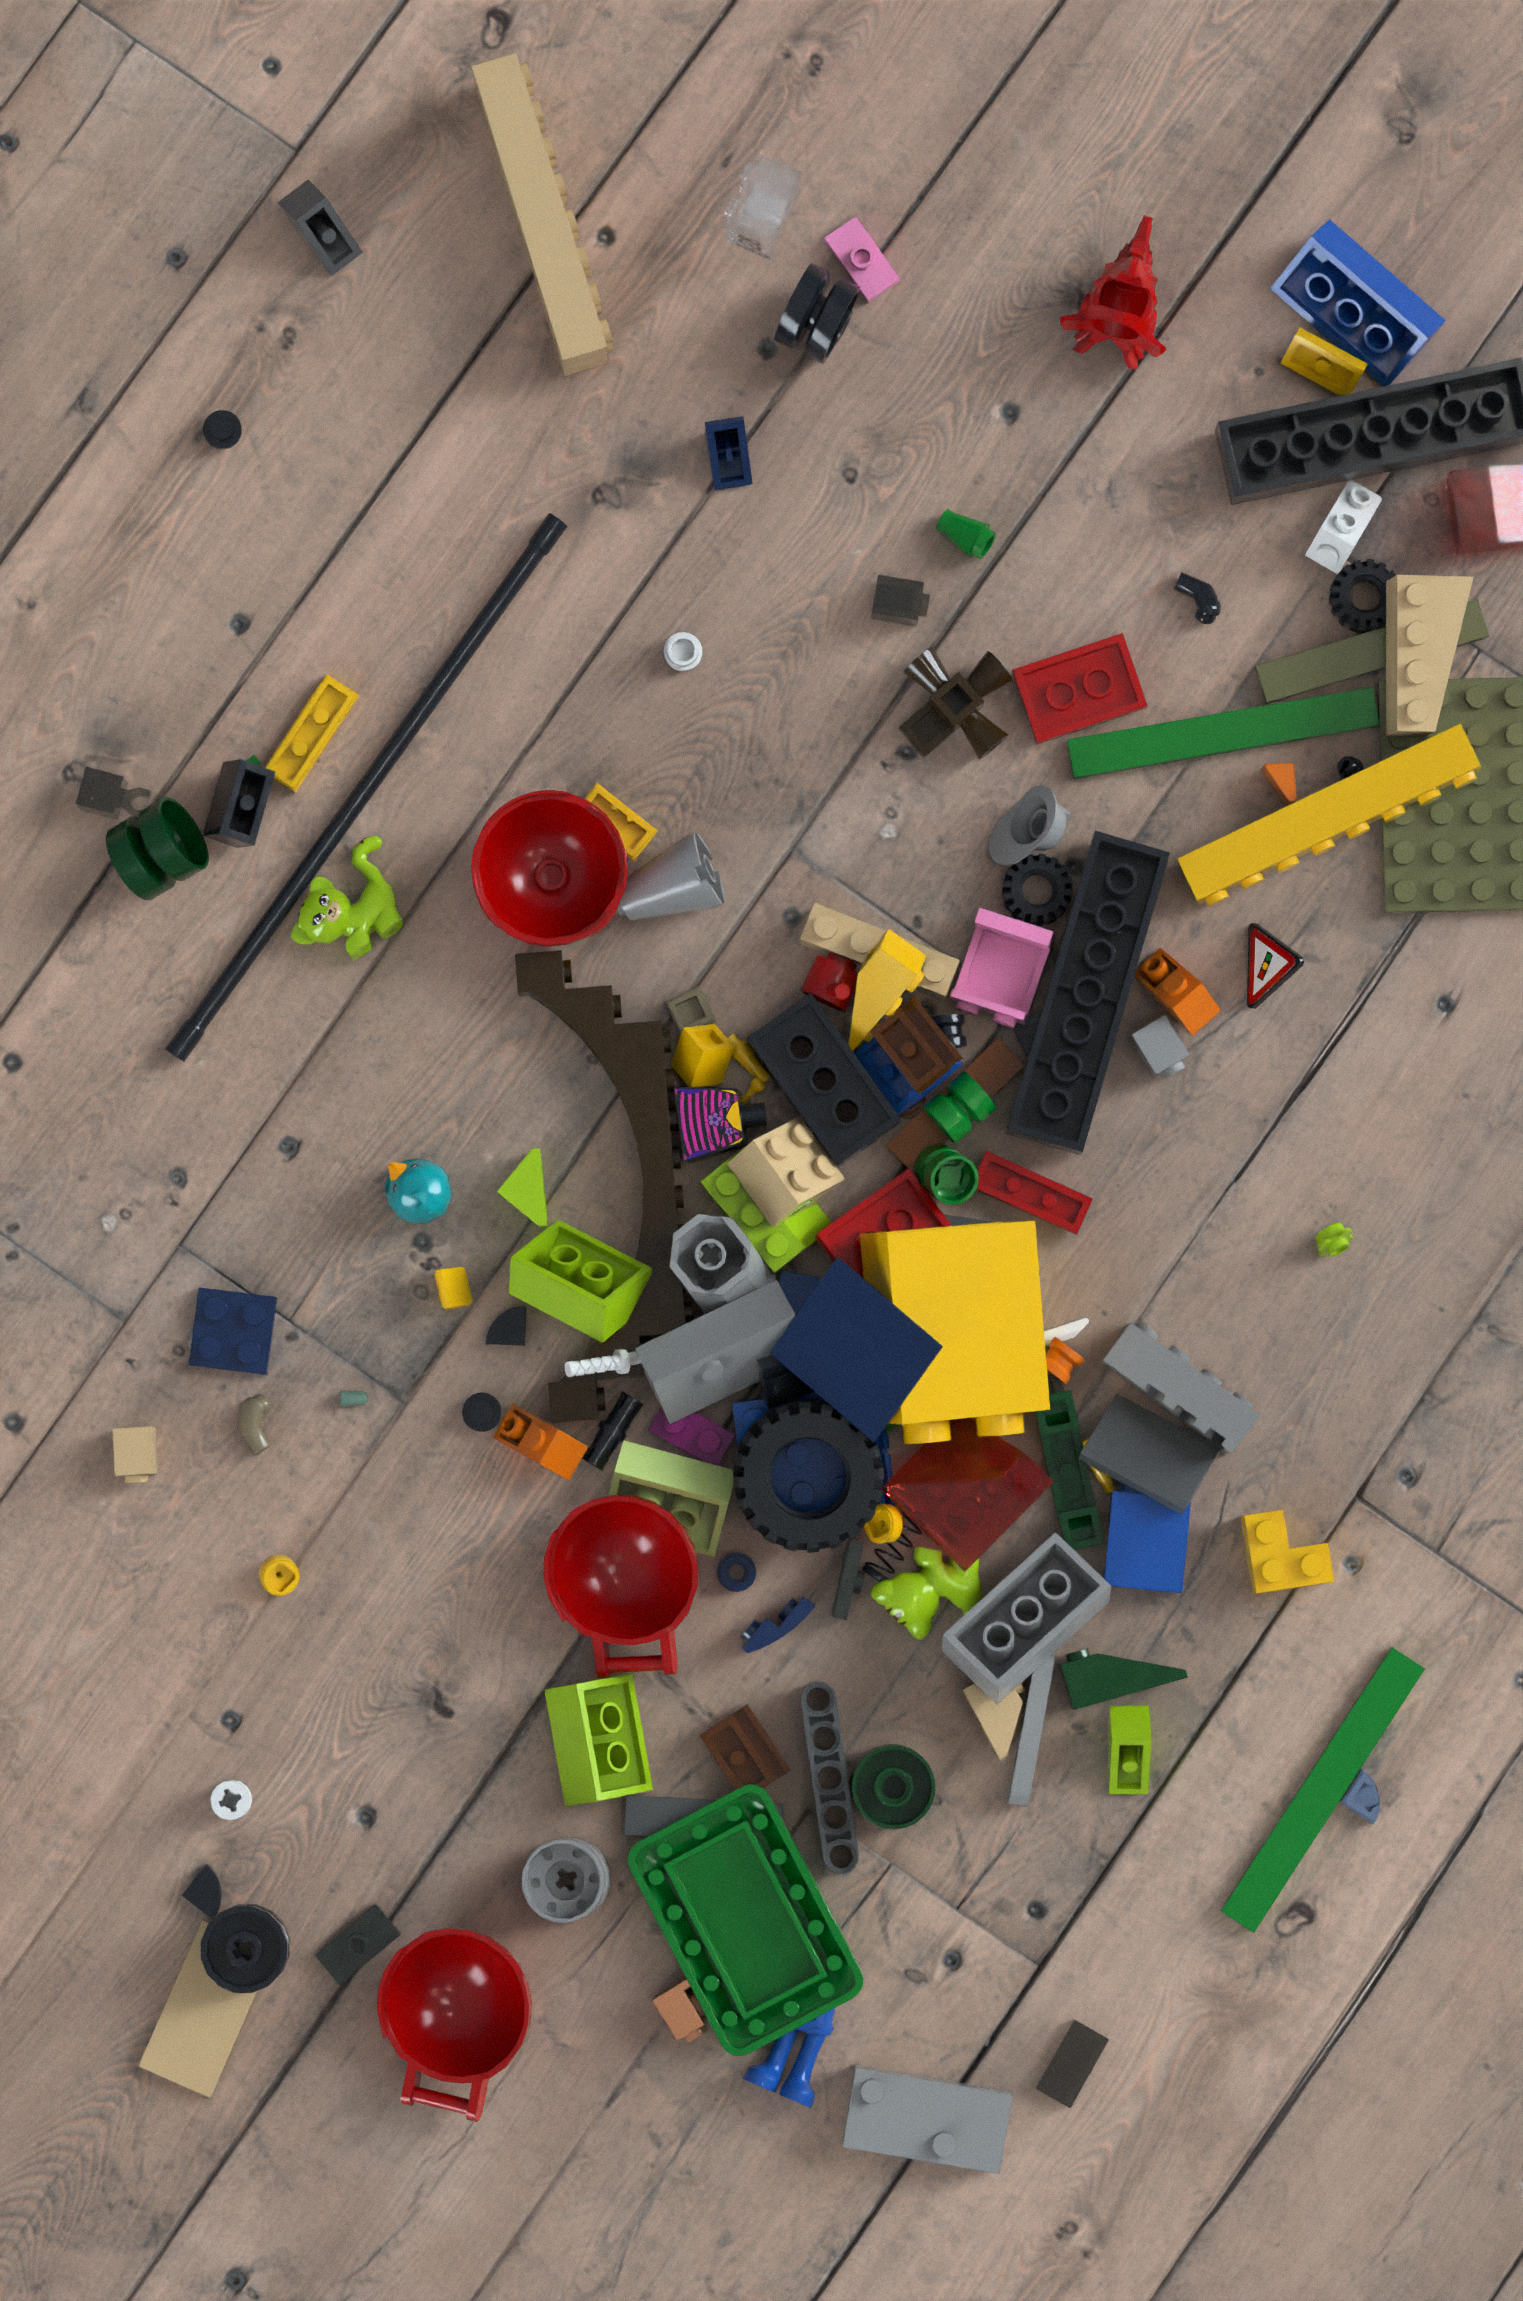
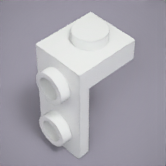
M1349 480L1305 556L1338 574L1381 503L1382 498L1353 480Z

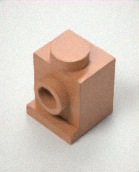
M684 1978L653 1997V2002L675 2039L678 2041L685 2037L689 2043L707 2032L708 2029L701 2017L705 2013L695 1994L692 1993L688 1996L685 1989L690 1987L687 1978Z

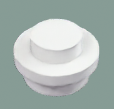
M687 632L672 635L664 646V658L667 664L677 671H689L695 668L702 658L700 641L694 635Z

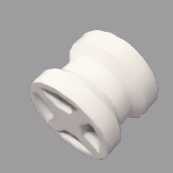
M229 1780L222 1782L212 1792L210 1799L211 1807L215 1814L222 1819H238L251 1808V1791L241 1781Z

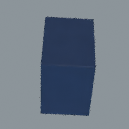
M743 416L705 422V436L714 490L753 484Z

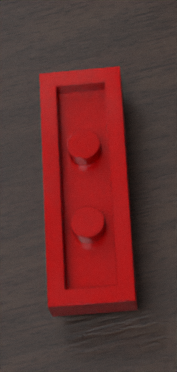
M987 1150L977 1169L979 1177L977 1191L1072 1234H1078L1093 1198Z

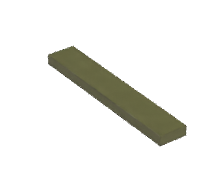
M1478 599L1467 602L1457 647L1489 637ZM1386 627L1256 665L1255 671L1265 703H1272L1385 669Z

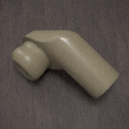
M261 1394L248 1397L242 1403L238 1421V1428L255 1455H258L272 1445L260 1427L263 1415L270 1410L268 1399Z

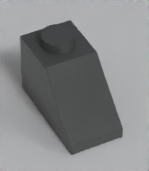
M306 180L278 202L296 231L331 275H334L363 253L328 199L309 180Z

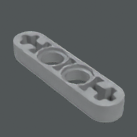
M1053 1655L1030 1675L1010 1783L1008 1804L1028 1807L1055 1656Z

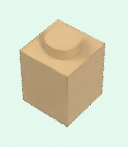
M155 1427L112 1429L115 1476H125V1484L149 1482L148 1475L158 1474Z

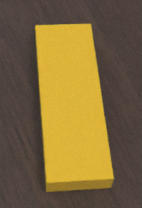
M328 674L324 676L264 767L275 771L274 780L294 793L298 791L358 700L359 694Z

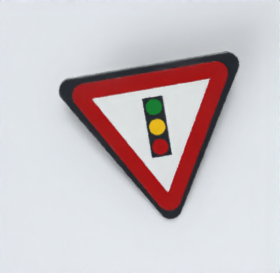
M1251 923L1248 928L1247 1006L1256 1009L1304 964V958L1256 923Z

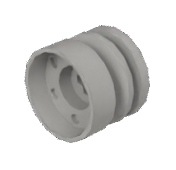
M578 1837L559 1838L539 1846L527 1859L522 1872V1891L528 1905L540 1917L555 1923L573 1922L593 1913L605 1901L610 1888V1868L604 1854L593 1843ZM563 1869L567 1873L576 1872L578 1877L573 1881L576 1886L574 1889L570 1885L563 1887L559 1881L564 1877L561 1872Z

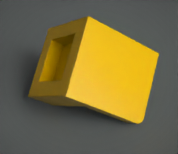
M715 1024L684 1027L675 1049L671 1066L688 1087L719 1085L723 1082L735 1047Z

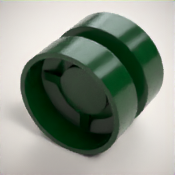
M162 797L142 809L139 817L131 816L109 829L106 833L107 851L118 875L134 894L147 901L173 888L176 880L185 881L202 871L209 863L208 848L198 825L188 811L179 802L170 797Z
M885 1744L871 1749L858 1761L851 1778V1793L857 1808L867 1820L879 1827L901 1829L915 1824L928 1812L935 1796V1779L927 1761L916 1751L899 1744Z

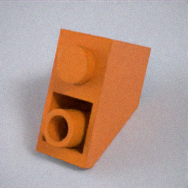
M1159 948L1136 969L1135 979L1164 1011L1191 1036L1195 1035L1221 1011L1202 982L1162 948Z
M514 1404L510 1406L493 1436L494 1439L568 1481L588 1446Z

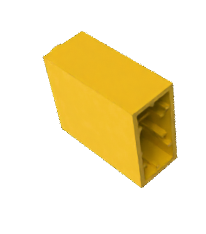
M1035 1220L1002 1221L860 1234L863 1278L943 1346L888 1423L902 1424L904 1444L951 1440L949 1420L976 1417L977 1436L1024 1433L1023 1412L1050 1410Z

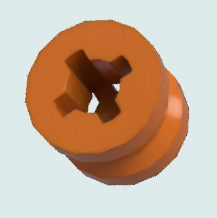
M1054 1337L1049 1343L1050 1349L1046 1353L1047 1373L1066 1385L1071 1379L1070 1373L1074 1367H1080L1085 1360L1064 1342Z

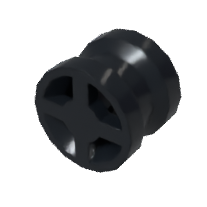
M964 1014L931 1016L955 1048L967 1046V1039L962 1034V1025L965 1023Z

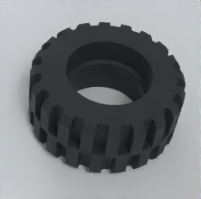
M809 1399L808 1401L792 1400L777 1408L774 1406L765 1412V1415L759 1420H755L748 1428V1432L738 1445L734 1460V1489L741 1511H743L753 1529L759 1531L763 1538L773 1544L777 1543L784 1546V1549L795 1552L796 1550H806L807 1553L819 1552L820 1549L829 1547L834 1549L841 1546V1543L850 1537L853 1539L861 1532L860 1529L867 1522L871 1521L883 1493L884 1467L876 1442L871 1441L830 1404L817 1399ZM800 1439H817L829 1444L838 1452L845 1466L846 1477L841 1494L830 1506L816 1512H800L786 1506L777 1497L771 1483V1469L776 1456L785 1446Z

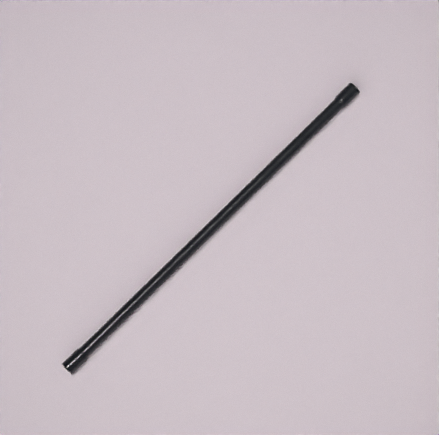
M550 513L545 517L530 538L528 546L193 1014L182 1024L165 1049L183 1062L188 1058L203 1037L207 1026L542 558L551 551L568 526L559 518Z

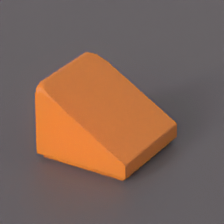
M1293 763L1264 764L1261 771L1285 807L1295 803L1297 800L1295 765Z

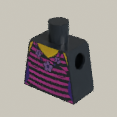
M674 1088L683 1161L688 1164L747 1146L746 1128L768 1125L765 1103L743 1105L741 1091L738 1089Z

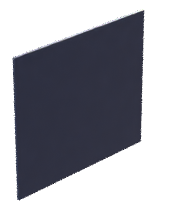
M837 1257L775 1344L770 1354L871 1441L875 1442L943 1346Z

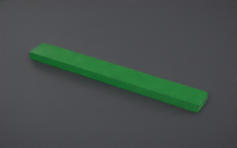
M1373 687L1072 738L1067 739L1073 779L1375 728L1379 727L1380 723Z
M1390 1647L1220 1909L1221 1912L1254 1933L1425 1668L1393 1647Z

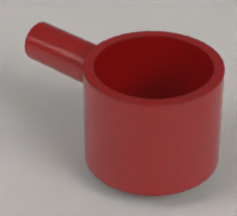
M831 952L828 953L827 957L816 955L800 991L805 995L812 993L818 1002L833 1009L846 1012L856 992L858 973L855 969L857 965Z

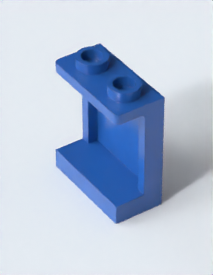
M1120 1484V1491H1111L1110 1495L1111 1507L1105 1568L1102 1577L1114 1587L1182 1593L1191 1502L1183 1515L1126 1484Z

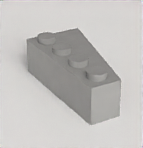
M1140 1322L1137 1327L1129 1323L1100 1362L1210 1444L1220 1448L1222 1453L1225 1455L1233 1453L1260 1417V1414L1252 1409L1254 1405L1240 1394L1234 1392L1232 1395L1220 1386L1222 1381L1206 1369L1200 1372L1188 1364L1190 1358L1172 1345L1167 1349L1156 1341L1159 1335L1144 1323Z

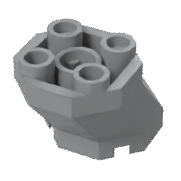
M697 1214L673 1233L670 1269L704 1314L775 1281L772 1271L731 1217Z

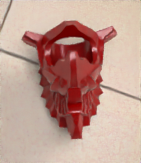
M1144 215L1134 238L1131 239L1130 243L1125 244L1124 249L1120 250L1114 262L1105 264L1102 276L1093 282V290L1087 292L1079 312L1060 317L1062 329L1079 330L1074 335L1078 343L1073 350L1077 353L1082 354L1096 343L1112 339L1122 351L1127 367L1138 369L1137 360L1144 358L1143 349L1154 357H1159L1166 351L1165 346L1154 337L1157 311L1154 308L1158 303L1155 295V286L1158 280L1152 274L1153 259L1151 258L1152 251L1149 244L1152 217Z

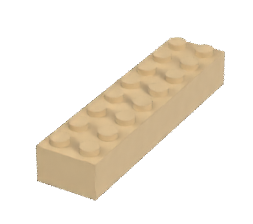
M514 53L471 66L476 92L564 376L609 363L608 351L614 350L612 345L613 339L607 320L599 321L597 315L602 313L596 284L595 282L588 284L586 278L591 277L590 265L584 246L576 247L575 241L580 239L573 210L565 211L563 206L568 204L567 191L561 172L554 174L552 170L557 168L550 136L542 138L541 132L546 131L545 120L539 100L531 101L530 96L535 94L527 63L519 64L517 54Z

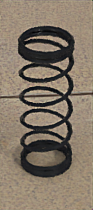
M909 1499L907 1505L916 1513L907 1509H902L901 1512L918 1531L903 1525V1528L922 1535L921 1529L905 1512L928 1522H931V1519L935 1516L913 1499ZM901 1532L900 1535L909 1544L904 1543L898 1539L895 1542H898L906 1547L913 1548L912 1542ZM891 1543L887 1544L899 1557L881 1549H874L875 1554L890 1570L872 1562H865L864 1567H862L864 1572L879 1582L889 1579L872 1566L890 1574H895V1570L878 1552L904 1561V1557Z

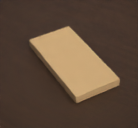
M202 1920L138 2067L211 2098L258 1991L253 1993H234L219 1987L207 1975L201 1960V1939L210 1922ZM242 1941L239 1944V1950L244 1955H250L251 1950L254 1949L251 1941L247 1943Z

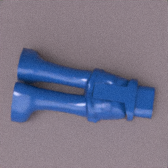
M835 2008L776 2039L764 2062L759 2065L749 2066L745 2071L743 2079L776 2093L799 2031L806 2034L779 2095L811 2108L815 2100V2093L810 2087V2077L820 2048L826 2036L831 2035L834 2029L832 2021Z

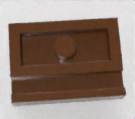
M914 996L910 999L911 1002L903 1008L900 1007L893 1015H890L870 1033L915 1091L920 1094L948 1072L952 1065L964 1058Z
M748 1704L700 1735L735 1790L749 1784L765 1788L790 1771Z

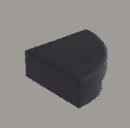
M526 1306L514 1307L499 1315L489 1328L486 1345L525 1346Z
M206 1864L182 1896L212 1920L219 1912L222 1891L217 1874Z

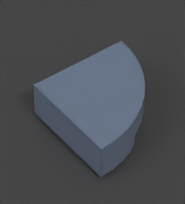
M1361 1769L1340 1800V1803L1374 1824L1379 1813V1794L1373 1779Z

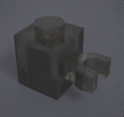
M85 767L75 804L82 811L118 820L121 809L126 810L130 816L139 817L141 810L133 808V800L137 797L150 799L152 792L144 788L126 790L128 782L124 776Z

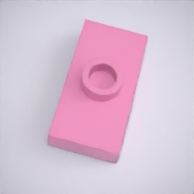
M854 217L824 238L825 243L854 284L860 286V293L867 303L900 282V278L857 217Z

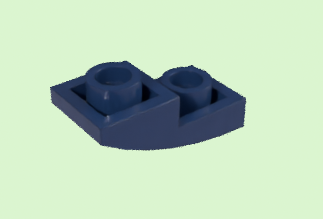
M802 1597L799 1602L792 1598L778 1615L783 1620L779 1627L767 1617L762 1623L755 1619L741 1636L746 1641L742 1649L750 1653L772 1644L794 1629L816 1606L805 1597Z

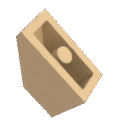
M975 1683L961 1689L998 1759L1001 1760L1006 1757L1023 1704L1019 1694L1025 1692L1023 1685L1020 1684L998 1705Z

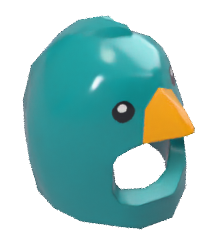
M414 1158L404 1160L401 1163H388L389 1174L384 1184V1193L388 1205L397 1217L408 1223L428 1224L446 1213L452 1197L449 1177L441 1166L429 1160Z

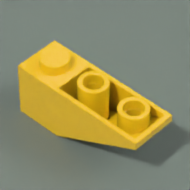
M890 929L883 934L867 953L858 972L849 1038V1047L852 1051L862 1040L866 1042L871 1041L874 1036L870 1031L880 1024L878 1021L884 1014L887 1017L893 1015L903 1000L900 997L906 989L909 992L914 991L925 974L921 971V967L926 955Z

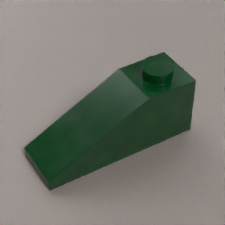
M1088 1648L1065 1654L1067 1662L1059 1664L1072 1710L1188 1678L1184 1669L1099 1653L1090 1655Z

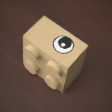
M801 1116L756 1138L727 1163L772 1227L819 1203L845 1180L834 1161L826 1153Z

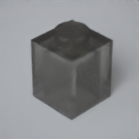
M878 575L871 619L917 627L918 616L926 617L930 594L922 593L924 582Z

